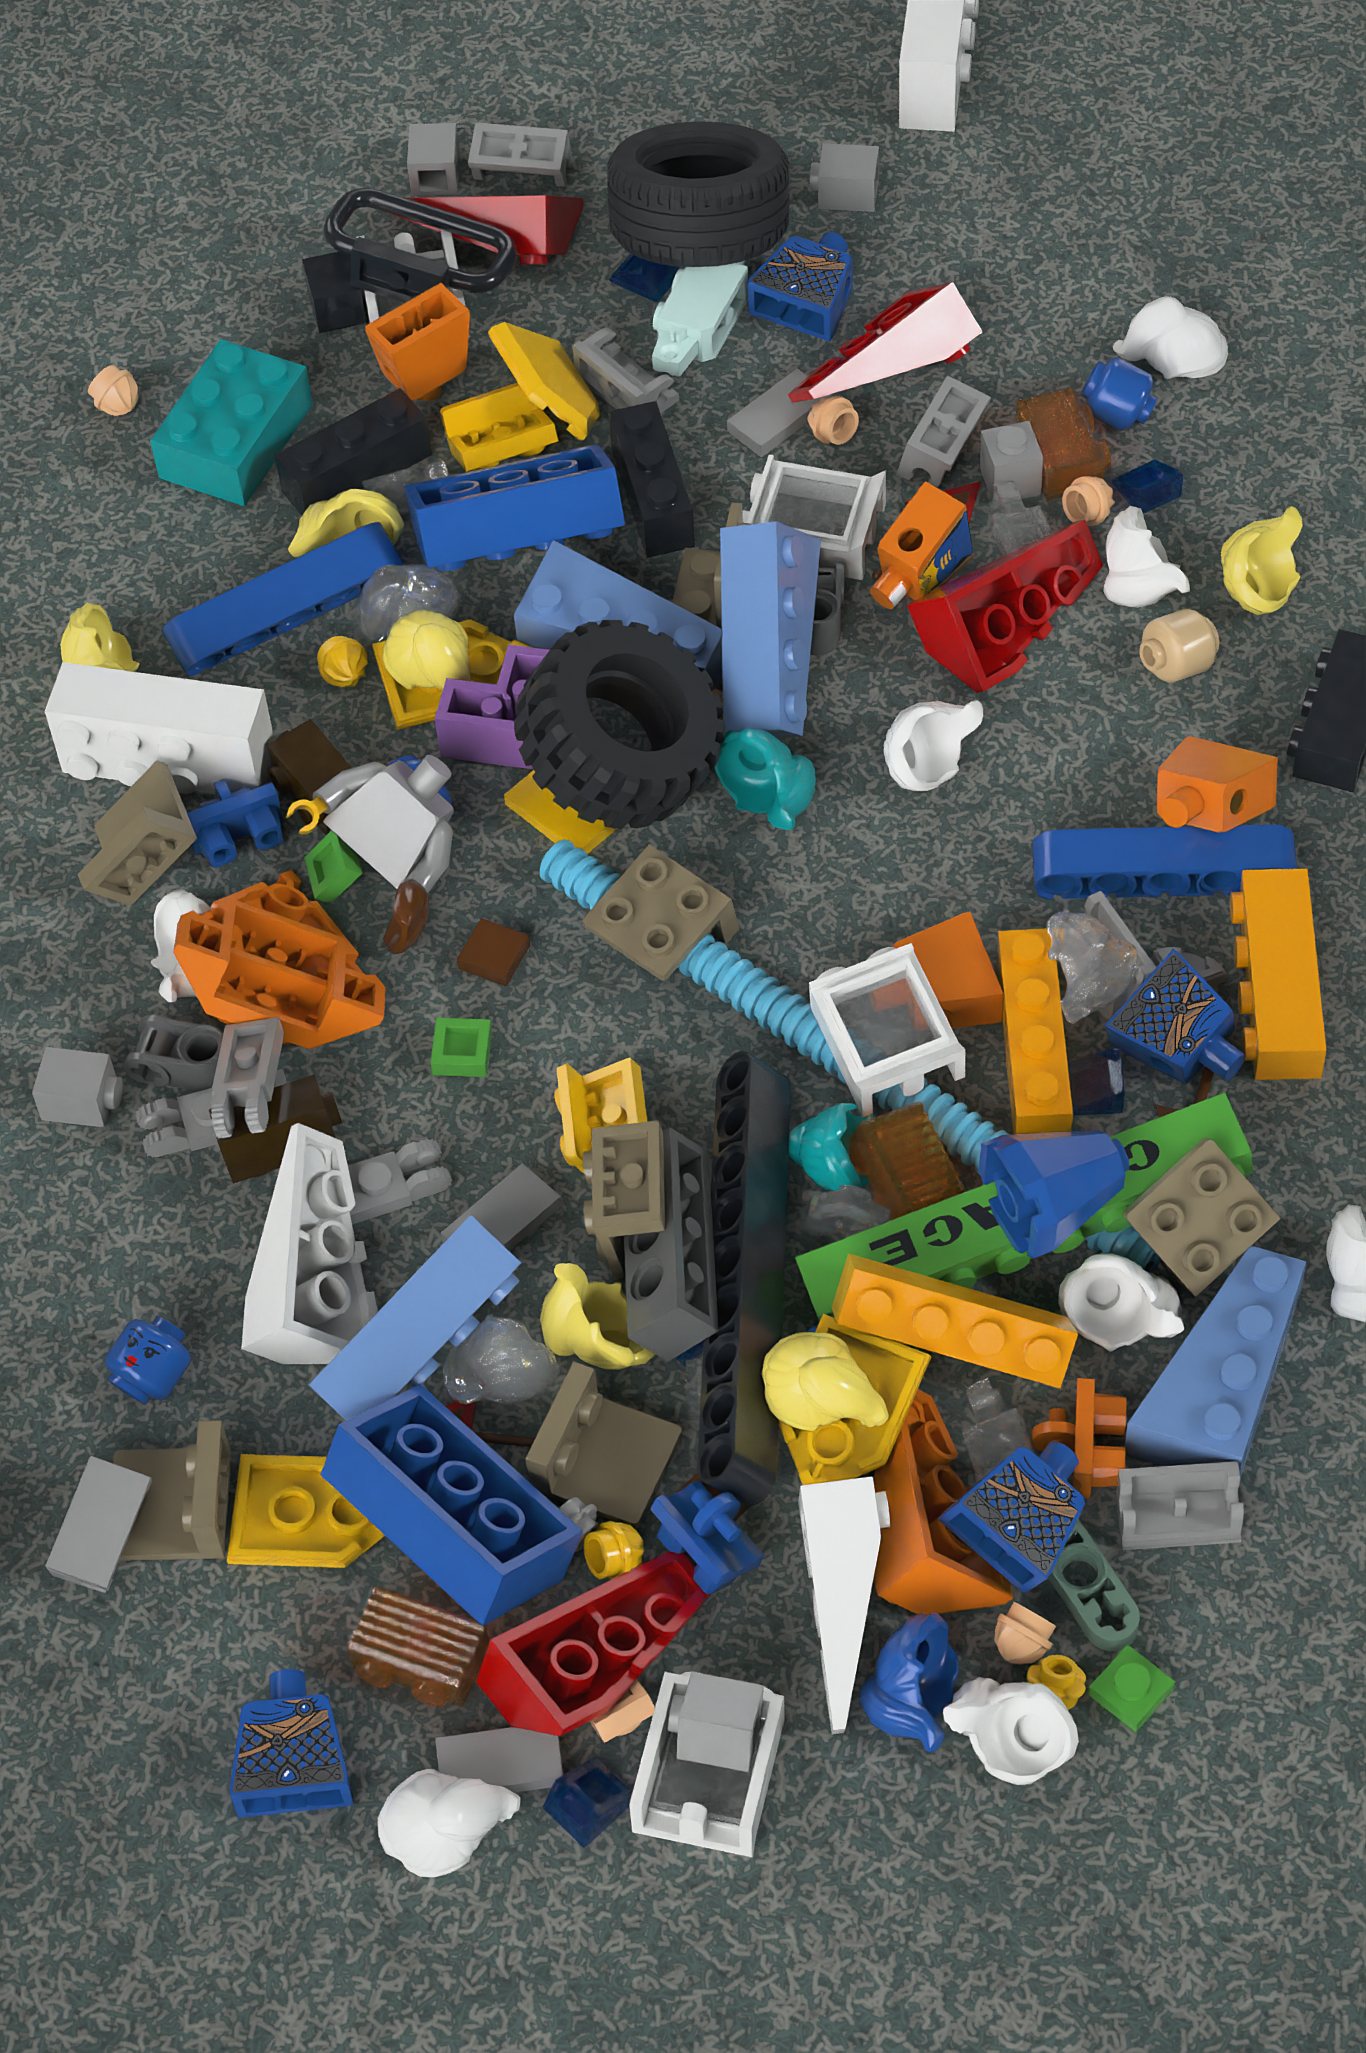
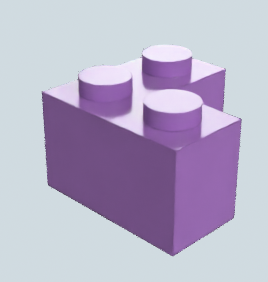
M508 644L497 685L446 678L435 716L440 756L443 758L533 769L531 765L525 766L519 752L523 741H517L515 737L514 720L517 718L515 705L518 695L524 689V683L549 652V649Z

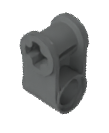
M837 562L835 567H818L810 655H826L839 645L841 608H844L845 562Z
M153 1014L144 1016L138 1025V1031L141 1035L134 1053L129 1054L123 1063V1069L126 1074L137 1082L160 1087L167 1085L197 1092L212 1088L223 1033L217 1027L209 1024H195L172 1020L165 1016Z

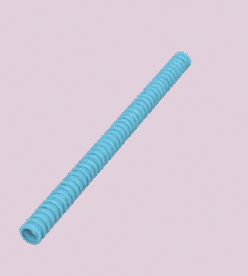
M565 839L557 842L547 851L540 865V877L543 881L552 883L558 891H565L568 898L577 900L580 906L590 908V910L621 876L619 873H613L607 865H600L598 859L588 856L583 849L575 848L571 841ZM709 933L705 935L677 967L684 976H692L693 981L697 985H705L709 993L718 994V997L724 1003H731L736 1011H745L744 1014L749 1020H758L761 1028L765 1030L771 1029L772 1035L776 1038H784L786 1045L789 1047L798 1046L797 1050L801 1055H811V1060L816 1065L824 1064V1068L829 1074L838 1073L839 1080L846 1083L811 1010L810 1003L806 1004L805 997L800 994L793 995L790 987L787 985L780 986L778 979L770 976L767 977L763 969L754 968V965L748 959L741 960L739 953L734 950L728 951L724 943L715 942V939ZM854 1030L847 1031L864 1067L886 1059L887 1054L883 1049H873L871 1041L868 1039L860 1040L859 1034ZM925 1077L924 1088L912 1096H904L899 1084L872 1094V1102L878 1100V1105L884 1111L892 1109L893 1117L898 1120L906 1118V1125L911 1129L919 1127V1133L924 1138H931L933 1136V1142L939 1148L947 1146L948 1154L953 1157L961 1155V1162L966 1166L974 1164V1169L979 1175L981 1143L1001 1135H1009L1004 1130L996 1132V1126L991 1121L982 1123V1116L977 1112L968 1113L969 1109L964 1103L954 1104L955 1099L949 1093L941 1095V1090L937 1085L930 1084L927 1086ZM1132 1226L1114 1233L1104 1230L1084 1238V1241H1088V1248L1093 1252L1101 1249L1102 1253H1112L1130 1259L1132 1262L1140 1265L1143 1270H1145L1149 1262H1154L1147 1271L1148 1273H1152L1161 1261V1258Z

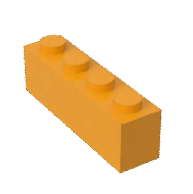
M1308 869L1242 870L1240 892L1230 893L1231 924H1241L1242 936H1235L1234 964L1235 969H1245L1246 981L1238 983L1239 1014H1249L1250 1027H1243L1242 1053L1246 1055L1245 1061L1253 1060L1255 1080L1322 1079L1326 1056V1041Z
M1053 928L998 931L997 974L998 982L1003 992L1002 1025L1013 1134L1072 1132L1073 1109Z
M849 1253L831 1306L838 1325L1056 1388H1061L1078 1337V1332L1066 1316Z

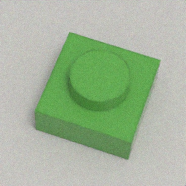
M332 830L304 857L314 899L327 903L335 901L362 874L357 852Z
M436 1018L431 1056L432 1074L438 1076L487 1077L492 1039L491 1020Z
M1127 1644L1089 1686L1088 1695L1133 1731L1137 1732L1172 1693L1175 1681Z

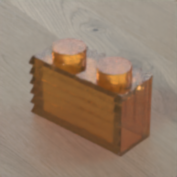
M1068 387L1064 391L1059 389L1055 393L1049 391L1045 396L1039 394L1036 398L1030 396L1027 400L1021 398L1016 403V423L1030 421L1043 455L1042 492L1046 501L1063 497L1065 489L1071 486L1072 482L1079 477L1091 476L1104 479L1105 469L1111 466L1108 445L1104 439L1096 440L1093 434L1094 418L1091 408L1087 403L1080 405L1072 388Z
M916 1102L861 1122L849 1139L850 1160L858 1174H866L875 1192L873 1196L874 1208L882 1223L966 1192L963 1182L959 1180L958 1172L954 1170L953 1163L949 1161L948 1153L944 1151L943 1143L939 1141L938 1133L934 1131L933 1123L929 1121L928 1113L924 1111V1106L921 1102Z
M376 1586L372 1597L369 1598L367 1607L363 1611V1616L359 1619L358 1626L354 1630L353 1637L349 1640L347 1649L352 1667L356 1670V1674L365 1682L381 1688L389 1687L390 1683L409 1688L416 1699L429 1706L442 1708L447 1702L463 1707L483 1663L490 1637L487 1624L482 1626L473 1619Z

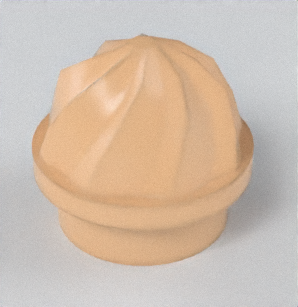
M109 365L93 379L88 388V394L95 399L94 406L100 411L114 416L132 411L139 397L138 387L133 379V375L128 370H119L115 365Z
M842 396L821 397L818 403L811 405L812 410L809 412L807 420L814 436L819 441L825 444L832 442L840 445L846 443L855 434L859 423V416L848 399Z
M1091 476L1079 477L1063 493L1062 504L1065 514L1073 523L1085 519L1088 526L1100 524L1110 514V507L1115 503L1112 499L1113 490L1102 478Z
M1013 1602L1007 1615L1000 1613L997 1618L998 1623L995 1629L994 1641L1006 1661L1011 1664L1034 1663L1047 1650L1050 1651L1053 1643L1048 1640L1056 1628L1054 1624L1016 1602Z

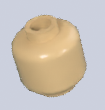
M1183 609L1151 620L1143 631L1139 652L1141 661L1148 670L1152 671L1160 680L1174 683L1205 672L1212 666L1219 649V636L1214 624L1207 617H1203L1195 610Z

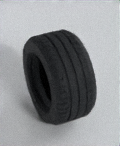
M704 121L656 126L626 138L617 146L607 163L610 232L626 251L639 258L654 263L683 267H709L733 264L757 257L771 250L787 231L789 225V161L780 145L772 137L759 130L736 124Z

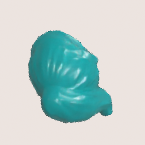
M749 728L729 730L725 733V740L720 744L722 753L714 768L724 789L735 800L736 809L739 811L747 810L757 814L766 813L767 819L773 827L792 830L795 827V818L808 808L816 791L815 768L812 762L805 756L792 755L789 748L769 732Z
M839 1103L825 1109L816 1117H812L794 1127L789 1137L788 1157L795 1164L802 1166L806 1174L817 1186L843 1197H849L860 1192L873 1179V1176L866 1171L864 1151L880 1135L875 1116L873 1114L865 1117L854 1116L851 1110L857 1108V1105L853 1103Z

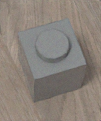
M456 123L409 124L407 168L411 196L458 195L460 152Z
M823 143L820 162H812L810 170V191H818V209L875 211L879 183V146Z
M1030 421L981 431L980 470L993 505L1041 495L1043 455Z
M45 1047L32 1094L41 1120L105 1128L110 1109H118L120 1106L123 1082L122 1078L115 1074L110 1054Z
M691 1672L685 1696L674 1695L669 1714L668 1731L678 1733L676 1759L749 1772L761 1728L764 1685Z

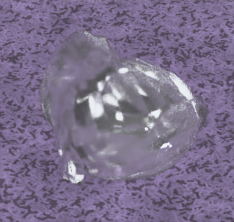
M424 564L383 565L378 567L364 584L358 601L360 614L359 628L351 632V639L357 640L361 645L377 643L390 634L393 624L400 617L409 615L417 610L434 611L453 619L459 608V593L454 581L438 572L435 568H428Z
M1060 911L1049 918L1046 922V927L1052 938V945L1048 952V958L1059 960L1067 981L1065 997L1061 999L1060 1005L1066 1020L1075 1024L1094 1011L1114 1003L1128 989L1137 969L1136 947L1128 941L1116 940L1109 929L1096 918L1087 914Z
M491 1313L457 1348L455 1346L451 1348L443 1365L442 1380L449 1396L460 1404L468 1405L485 1398L492 1402L507 1405L543 1395L559 1377V1364L552 1350L530 1338L523 1323L511 1318L495 1317L494 1313Z

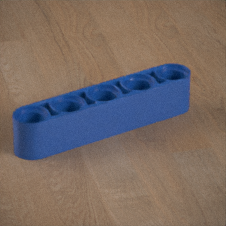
M381 522L370 523L174 617L162 628V632L187 676H194L199 674L204 668L218 665L387 584L398 577L406 567Z
M1239 825L1227 832L1219 833L1194 826L1179 828L1059 829L1039 834L1032 843L1034 888L1036 893L1044 899H1054L1053 895H1062V899L1088 898V896L1102 891L1106 898L1109 893H1115L1116 898L1161 897V892H1169V897L1214 896V891H1223V895H1230L1231 892H1240L1242 870L1297 869L1294 834L1289 828L1282 825Z

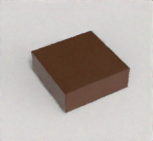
M481 918L457 957L458 969L507 986L530 947L529 936Z

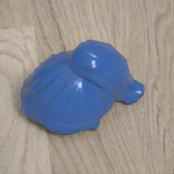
M920 1612L915 1616H911L886 1641L880 1650L875 1674L869 1677L860 1688L859 1702L872 1725L893 1737L919 1739L925 1751L934 1752L939 1749L946 1735L938 1722V1718L942 1715L943 1709L953 1701L955 1684L959 1673V1660L957 1653L947 1642L949 1629L945 1620L936 1612L931 1614Z

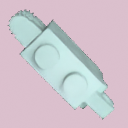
M750 259L721 266L685 267V269L677 271L673 280L671 294L666 302L658 304L653 317V329L658 332V340L652 354L653 370L667 372L672 376L680 377L693 359L704 362L716 358L748 301L747 282Z

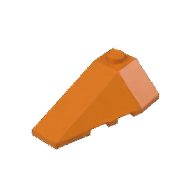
M919 1389L915 1394L886 1465L875 1469L874 1490L875 1492L886 1491L890 1515V1527L880 1528L881 1540L874 1572V1585L877 1589V1594L887 1602L897 1604L916 1614L920 1612L924 1614L934 1612L940 1614L1005 1605L1013 1599L1010 1581L938 1520L940 1515L971 1487H965L960 1477L951 1470L949 1463L956 1459L958 1452L932 1396Z

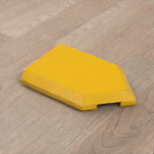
M506 322L492 326L488 331L489 337L526 397L542 411L548 406L557 417L569 424L566 430L577 439L583 441L600 416V410L597 400L558 340Z
M471 619L458 622L468 636L467 651L472 682L497 685L508 644L531 647L516 639L511 642L489 632L487 626ZM386 641L372 644L377 667L397 730L435 721L442 691L438 687L422 688L414 686L412 690L406 689L385 668L382 657Z
M825 1314L822 1315L815 1333L833 1334L847 1344L851 1357L866 1374L873 1389L883 1398L889 1418L881 1426L872 1427L862 1425L858 1419L841 1418L828 1425H820L814 1431L795 1428L779 1420L780 1430L788 1445L802 1485L854 1479L886 1465L931 1359L929 1354L887 1338L838 1325L835 1318Z
M241 1454L227 1554L228 1564L345 1568L385 1535L320 1475L327 1457Z

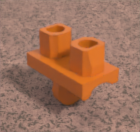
M1077 1378L1075 1425L1066 1422L1067 1412L1065 1409L1053 1408L1049 1411V1421L1039 1423L1033 1427L1031 1443L1035 1449L1041 1452L1053 1441L1062 1443L1070 1448L1079 1460V1465L1073 1471V1487L1084 1498L1090 1499L1091 1487L1117 1486L1118 1470L1125 1469V1447L1093 1446V1434L1125 1435L1127 1398L1095 1393V1379Z

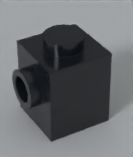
M338 251L302 259L308 296L319 333L366 323L360 288L350 286L351 256Z

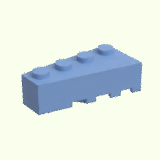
M777 521L720 528L723 720L725 733L729 730L749 728L769 732L775 738L803 736L804 720L807 715L806 695L821 539Z
M554 540L514 613L517 640L533 648L550 650L566 632H573L577 626L588 622H597L599 625L602 620H622L623 626H628L631 622H637L649 626L648 631L658 635L659 632H663L674 639L672 644L682 652L687 648L697 658L694 664L700 672L706 670L712 679L714 686L711 688V691L716 689L722 676L721 628Z
M470 1215L308 1386L346 1421L393 1398L407 1383L412 1387L419 1384L422 1385L440 1366L432 1356L447 1341L457 1348L480 1324L472 1314L488 1298L497 1306L519 1283L520 1280L512 1272L521 1262Z
M1250 1246L1127 1423L1125 1455L1161 1466L1238 1461L1241 1479L1301 1294L1306 1261L1255 1246Z

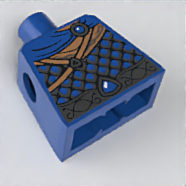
M826 232L818 243L798 236L789 237L748 280L749 314L831 342L853 288V258L846 253L848 250L846 240L835 232Z
M1174 949L1105 1025L1110 1045L1183 1084H1187L1203 1066H1206L1224 1081H1228L1238 1072L1246 1058L1244 1053L1227 1041L1235 1029L1233 1011L1183 956Z
M1050 1442L1039 1457L1029 1448L1020 1446L948 1507L938 1520L1025 1594L1045 1581L1052 1573L1085 1505L1083 1495L1067 1482V1479L1079 1465V1460L1070 1448L1059 1442Z
M283 1669L273 1672L269 1676L270 1700L247 1702L241 1708L230 1783V1797L238 1818L353 1806L354 1797L329 1697L323 1694L306 1696V1676L300 1670Z

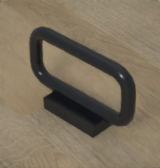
M359 188L345 193L332 208L323 228L326 241L335 250L351 256L350 286L404 303L439 283H442L447 289L450 287L469 293H484L493 290L505 280L517 255L514 239L503 229L372 188ZM369 207L494 246L498 253L487 271L473 274L449 267L450 265L372 240L350 236L343 231V228L356 209Z

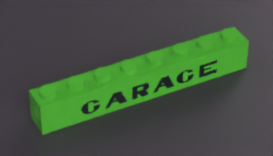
M1219 1094L1110 1136L1111 1140L1116 1138L1120 1141L1128 1156L1129 1170L1125 1172L1124 1188L1052 1252L1064 1253L1081 1245L1084 1238L1104 1230L1114 1233L1131 1227L1132 1225L1123 1215L1124 1211L1205 1137L1210 1138L1217 1144L1245 1178L1247 1175L1253 1174L1251 1149L1226 1094ZM991 1182L795 1257L819 1322L823 1314L835 1318L831 1306L848 1253L966 1288H971L976 1283V1279L997 1271L1000 1274H1008L1024 1268L1031 1259V1257L1027 1256L1028 1251L1022 1254L1015 1251L992 1213L988 1199L998 1196L995 1183Z

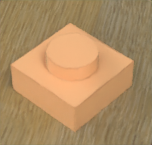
M636 1680L607 1713L589 1722L602 1741L606 1743L616 1736L634 1731L643 1720L654 1714L655 1707L646 1690Z

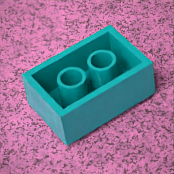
M220 339L150 440L158 477L226 501L246 506L276 461L275 454L284 449L313 405L306 366Z

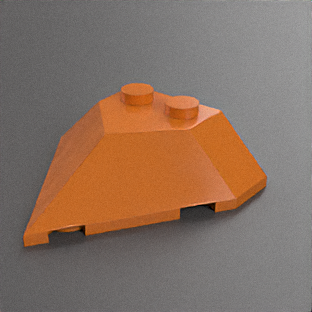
M292 869L281 873L277 882L268 886L264 882H260L214 901L210 910L199 915L192 910L181 915L177 923L173 953L205 1013L217 1017L224 1024L231 1025L278 1017L284 1030L282 1044H295L306 1049H312L381 1024L385 1011L386 987L376 974H364L355 963L359 953L317 901L308 902L305 895L297 890L302 881Z

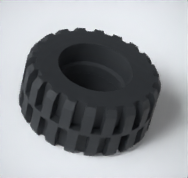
M602 620L599 625L597 622H588L577 626L573 632H566L556 641L524 683V689L518 695L515 705L517 718L514 720V731L517 741H523L519 752L525 766L531 765L535 771L532 776L533 780L541 790L547 787L556 796L553 801L564 810L568 806L579 812L578 818L590 823L600 819L604 821V827L623 829L629 822L630 828L637 829L650 826L654 821H663L673 815L679 806H682L710 774L709 772L717 764L722 753L720 744L725 740L724 720L719 719L723 714L719 695L712 694L711 688L714 684L707 671L700 672L694 664L697 658L687 648L683 652L672 644L674 639L663 632H659L658 635L648 631L649 626L637 622H631L628 626H623L622 620ZM587 698L608 700L632 714L645 730L652 751L632 749L610 737L594 719L588 706Z

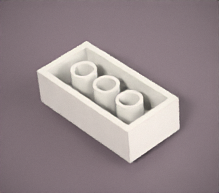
M908 0L899 60V128L955 132L961 82H970L972 55L965 54V50H974L976 22H972V19L969 18H978L979 0Z
M62 662L45 709V714L63 773H69L81 780H91L94 777L119 780L127 786H132L154 762L160 761L168 765L177 790L181 794H190L194 791L216 794L213 783L223 779L230 793L245 787H249L252 790L267 784L269 778L267 768L271 766L267 744L275 739L264 689Z

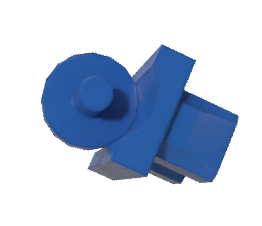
M224 779L214 782L213 785L217 798L200 803L199 809L187 813L197 837L191 844L195 855L202 853L214 868L231 863L237 857L233 841L251 835L257 849L263 850L283 843L281 824L284 821L278 794L273 783L252 790L249 787H245L230 793Z
M697 1480L676 1494L657 1497L650 1510L661 1521L656 1537L668 1551L678 1554L687 1551L697 1563L694 1569L693 1580L706 1594H712L729 1586L736 1577L758 1568L765 1555L733 1520L740 1509V1501L730 1492L722 1493L714 1498L703 1484Z

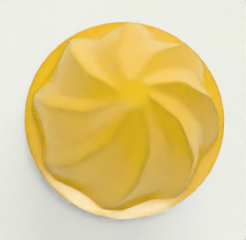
M335 636L322 644L317 654L319 673L327 683L338 687L356 686L361 677H366L367 652L360 642L345 636Z
M609 1521L600 1524L596 1531L586 1535L584 1540L585 1559L590 1571L596 1578H609L612 1580L642 1565V1554L645 1551L644 1542L631 1525Z

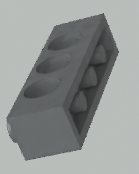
M671 1127L663 1131L665 1231L624 1236L628 1338L668 1362L719 1331L709 1152Z

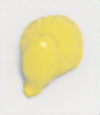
M349 489L337 494L330 500H322L311 504L299 519L297 533L288 550L293 557L298 558L374 522H381L394 545L403 532L404 522L396 504L392 503L391 500L382 494L368 490Z
M1293 506L1286 508L1281 517L1253 521L1237 530L1223 544L1221 563L1223 566L1224 585L1231 597L1239 602L1243 609L1253 614H1267L1280 609L1287 602L1291 591L1296 587L1300 579L1299 573L1296 572V564L1290 548L1299 536L1303 524L1299 511Z
M85 603L81 608H77L74 613L70 614V620L60 644L63 662L131 672L138 669L140 663L133 661L131 647L126 637L112 630L109 617L100 605Z
M417 610L409 615L400 617L393 624L389 637L383 647L382 659L386 670L406 689L412 690L414 686L422 688L438 687L443 692L446 678L471 681L467 651L468 636L459 623L441 613Z
M559 1263L555 1266L554 1273L558 1279L544 1298L540 1316L544 1342L550 1351L559 1356L576 1354L584 1362L608 1370H620L629 1366L646 1364L655 1356L653 1352L639 1346L628 1338L626 1295L622 1291L621 1283L588 1282L585 1272L576 1264Z
M815 1332L795 1333L779 1340L766 1354L761 1372L765 1384V1400L770 1411L780 1421L795 1428L814 1431L820 1425H828L841 1418L858 1419L862 1425H867L868 1427L881 1426L889 1418L883 1398L873 1389L866 1374L857 1366L856 1361L851 1357L847 1344L835 1335Z

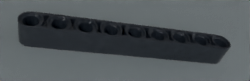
M739 1051L730 1056L723 1064L716 1082L711 1204L719 1331L706 1338L703 1342L697 1469L698 1476L702 1482L723 1493L730 1492L740 1502L752 1506L759 1504L771 1492L776 1482L778 1467L779 1419L770 1411L765 1400V1384L761 1372L766 1354L782 1339L791 1085L790 1080L784 1074L748 1052Z

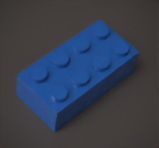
M599 444L404 486L415 543L427 567H436L438 571L459 569L466 565V560L485 556L487 560L509 558L515 554V549L532 545L540 550L549 549L553 540L564 544V538L583 535L587 539L602 538L612 534L613 528L625 525L615 466Z
M421 1384L338 1424L320 1474L482 1626L563 1581L583 1533V1530Z

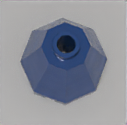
M1098 1130L1001 1135L981 1143L979 1172L983 1185L994 1182L998 1196L988 1199L992 1213L1015 1251L1021 1254L1028 1251L1027 1256L1033 1259L1055 1250L1124 1188L1125 1172L1129 1170L1128 1156L1120 1141L1116 1138L1111 1140L1107 1133Z

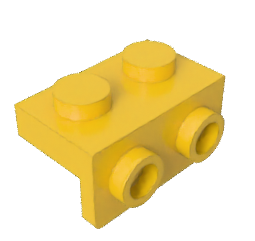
M518 382L442 407L440 410L449 449L466 472L498 466L499 461L516 455L532 456L542 452L546 445L559 441L554 422L526 397Z
M630 1057L583 1076L568 1063L557 1067L559 1088L555 1090L554 1096L557 1108L562 1115L564 1135L560 1137V1148L567 1163L584 1173L583 1154L585 1151H592V1128L647 1122L641 1067Z

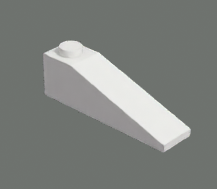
M300 1123L291 1126L245 1296L241 1349L281 1364H329L376 1315L378 1309L374 1292H366L360 1262L366 1260L367 1256L364 1242L355 1241L349 1211L356 1204L343 1141Z
M873 1477L800 1486L799 1512L808 1576L813 1579V1609L818 1638H821V1664L832 1734L844 1733L846 1729L881 1540L880 1528L890 1527L886 1491L875 1492Z

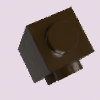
M311 719L294 729L284 731L277 739L267 744L271 766L267 768V773L271 782L281 795L289 792L296 801H312L313 793L343 770L352 768ZM305 809L297 810L306 826L312 822L311 813ZM323 812L319 815L317 826L326 836L331 829L323 822L329 814Z
M315 1074L274 1087L272 1099L267 1102L269 1119L268 1124H266V1131L250 1132L245 1120V1107H234L235 1126L232 1136L219 1139L216 1137L233 1184L279 1169L291 1126L297 1123L336 1138L333 1126L342 1124V1119L333 1093L321 1094Z

